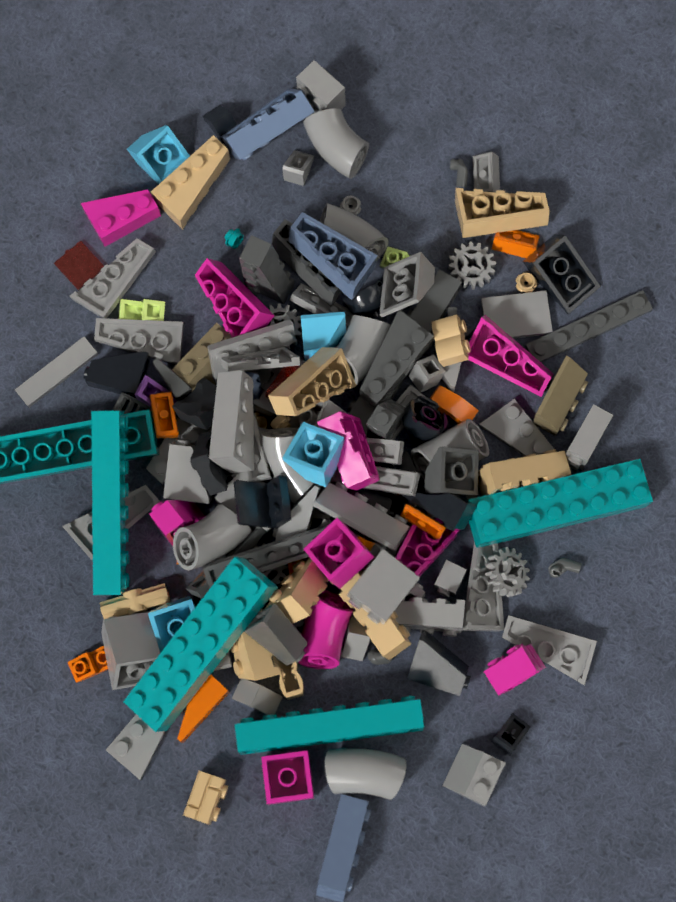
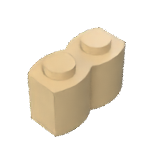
M457 314L432 321L436 353L440 364L445 367L469 360L468 353L471 352L469 341L465 340L464 333H467L465 321L461 320Z
M273 656L274 667H279V683L285 698L290 700L303 696L304 684L298 673V663L293 662L286 666Z

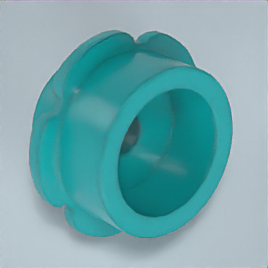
M239 228L235 230L230 229L226 233L224 238L226 246H231L235 249L241 244L244 235L240 232Z

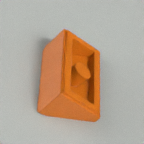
M519 230L497 232L494 237L492 250L527 258L536 250L540 236Z
M172 392L151 394L150 401L156 438H178L176 414L172 407L174 405Z
M408 503L400 515L436 539H440L446 529L442 523L428 517L424 512Z

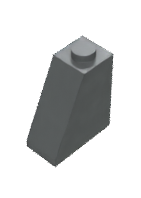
M391 399L378 404L366 423L367 437L391 440L402 423L405 407Z
M275 603L260 611L244 631L286 666L293 662L298 663L305 655L304 648L308 644L307 641Z

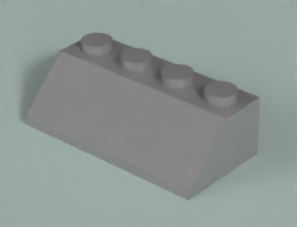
M336 482L335 485L332 483L327 485L315 501L314 507L334 518H339L343 523L395 551L399 550L411 528L406 525L408 520L397 514L395 517L386 514L388 509L377 503L375 506L366 503L368 498L357 492L355 496L348 493V488L339 482Z

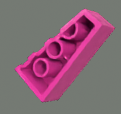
M207 258L196 272V279L207 298H210L214 311L216 314H219L223 321V327L226 332L230 333L232 338L267 327L275 316L222 262Z
M484 315L481 317L469 342L471 352L468 353L469 360L542 397L554 373L488 316Z
M436 519L438 522L443 523L442 520ZM412 524L395 558L420 577L456 538L461 529L452 531L446 528L440 539H436Z

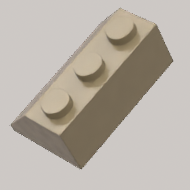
M216 323L179 361L172 371L190 386L192 392L197 382L202 378L215 384L207 346L232 338L231 335Z
M565 357L533 421L537 427L555 436L559 430L564 431L569 421L566 419L568 412L573 413L579 402L575 399L579 392L583 394L588 385V382L585 381L588 373L570 357Z

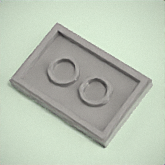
M547 291L481 299L483 316H488L513 339L547 335L553 332Z

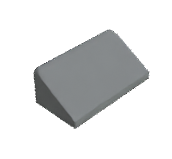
M493 152L473 156L474 189H483V192H496V190H500L499 157Z

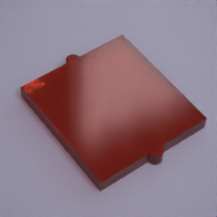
M79 241L70 250H66L65 254L54 262V265L78 291L85 286L84 283L90 278L93 279L101 272L100 269L104 267L82 241Z

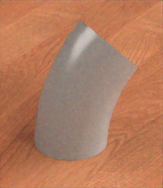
M326 109L306 117L303 121L304 127L320 156L339 173L352 179L365 160L369 143L351 129L340 109Z
M326 203L319 222L378 255L377 260L384 254L388 246V239L378 229L359 216Z
M352 315L348 329L336 348H342L356 385L368 374L391 324L368 317Z
M467 419L439 434L437 437L413 448L411 460L420 474V479L425 483V471L439 447L479 450V461L488 457L489 447L480 428L471 419Z
M299 428L266 430L262 432L261 436L269 468L274 478L277 476H287L289 499L295 504L315 484L305 480L282 458Z
M218 504L200 521L179 528L176 531L173 539L174 555L178 564L183 569L189 571L200 568L231 552L252 531L249 526L237 523V515L222 504Z
M345 748L329 750L325 757L327 781L334 794L360 793L392 800L403 783L406 772V759L395 754L370 749Z

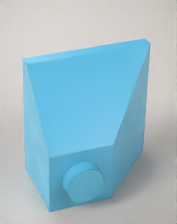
M167 125L142 135L127 148L137 164L158 185L190 157Z
M345 312L301 315L305 361L322 347L336 348L346 333Z
M303 422L282 458L305 480L327 487L337 469L345 439L343 436Z
M190 596L166 603L148 612L160 653L195 609Z

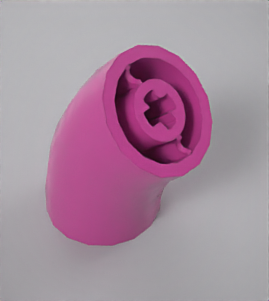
M325 590L318 595L320 598L318 603L310 607L313 611L310 616L304 619V626H302L301 635L308 644L304 648L305 655L298 663L313 669H332L340 664L344 637L354 611V607L351 608L343 601L340 595Z

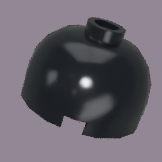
M382 280L359 290L353 300L349 297L343 298L351 314L363 317L368 316V318L372 319L379 316Z
M418 396L416 399L412 398L406 405L402 421L410 436L426 441L437 437L445 430L448 424L445 412L441 414L438 410L440 406L435 401L425 396Z

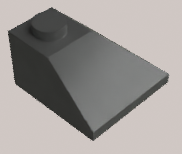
M439 447L425 471V494L442 495L452 493L460 496H478L479 450Z

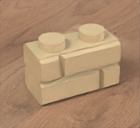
M199 771L183 816L211 825L212 821L216 822L221 808L217 807L220 798L225 799L229 786L225 785L227 780Z

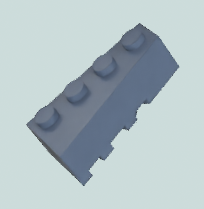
M288 88L225 133L221 138L234 158L245 160L253 155V151L259 147H264L270 140L284 133L287 129L315 111L301 90Z
M304 212L299 215L290 228L288 241L347 297L353 300L373 272L378 255Z
M341 794L317 885V896L343 902L346 891L351 892L354 877H350L352 868H357L360 856L355 853L357 846H362L365 832L361 831L363 823L368 824L371 810L367 809L368 801Z

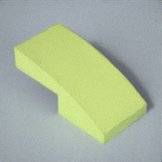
M121 299L118 319L164 321L165 302L143 299V302Z

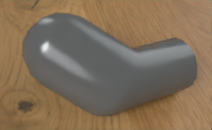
M460 158L458 160L451 159L450 169L457 170L456 187H467L468 169L464 161Z
M560 558L549 566L548 571L553 578H558L567 570L579 574L582 563L567 558Z
M375 649L368 653V659L375 665L389 664L393 660V658L389 660L383 657Z

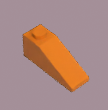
M212 675L207 678L187 704L177 738L181 743L188 739L230 693Z

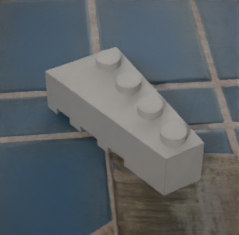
M243 370L219 372L217 378L209 459L229 473L254 472L253 379Z
M414 597L409 598V601H405L404 598L395 610L398 615L396 621L400 626L403 624L408 632H411V629H418L420 633L424 630L432 635L434 631L443 632L444 636L456 637V634L461 633L463 629L465 600H457V604H450L446 599L432 600V603H427V599Z

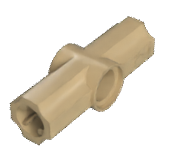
M163 583L143 590H130L123 593V596L99 603L103 618L108 619L113 616L121 617L133 613H145L150 608L161 606L171 601L166 584Z

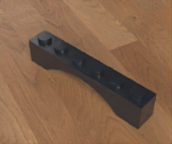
M374 462L375 466L396 469L394 464ZM419 490L416 491L415 496L392 493L398 497L404 496L408 499L407 503L415 508H423L426 510L424 514L428 517L442 520V525L452 531L455 529L464 530L477 507L464 497L452 493L429 495Z

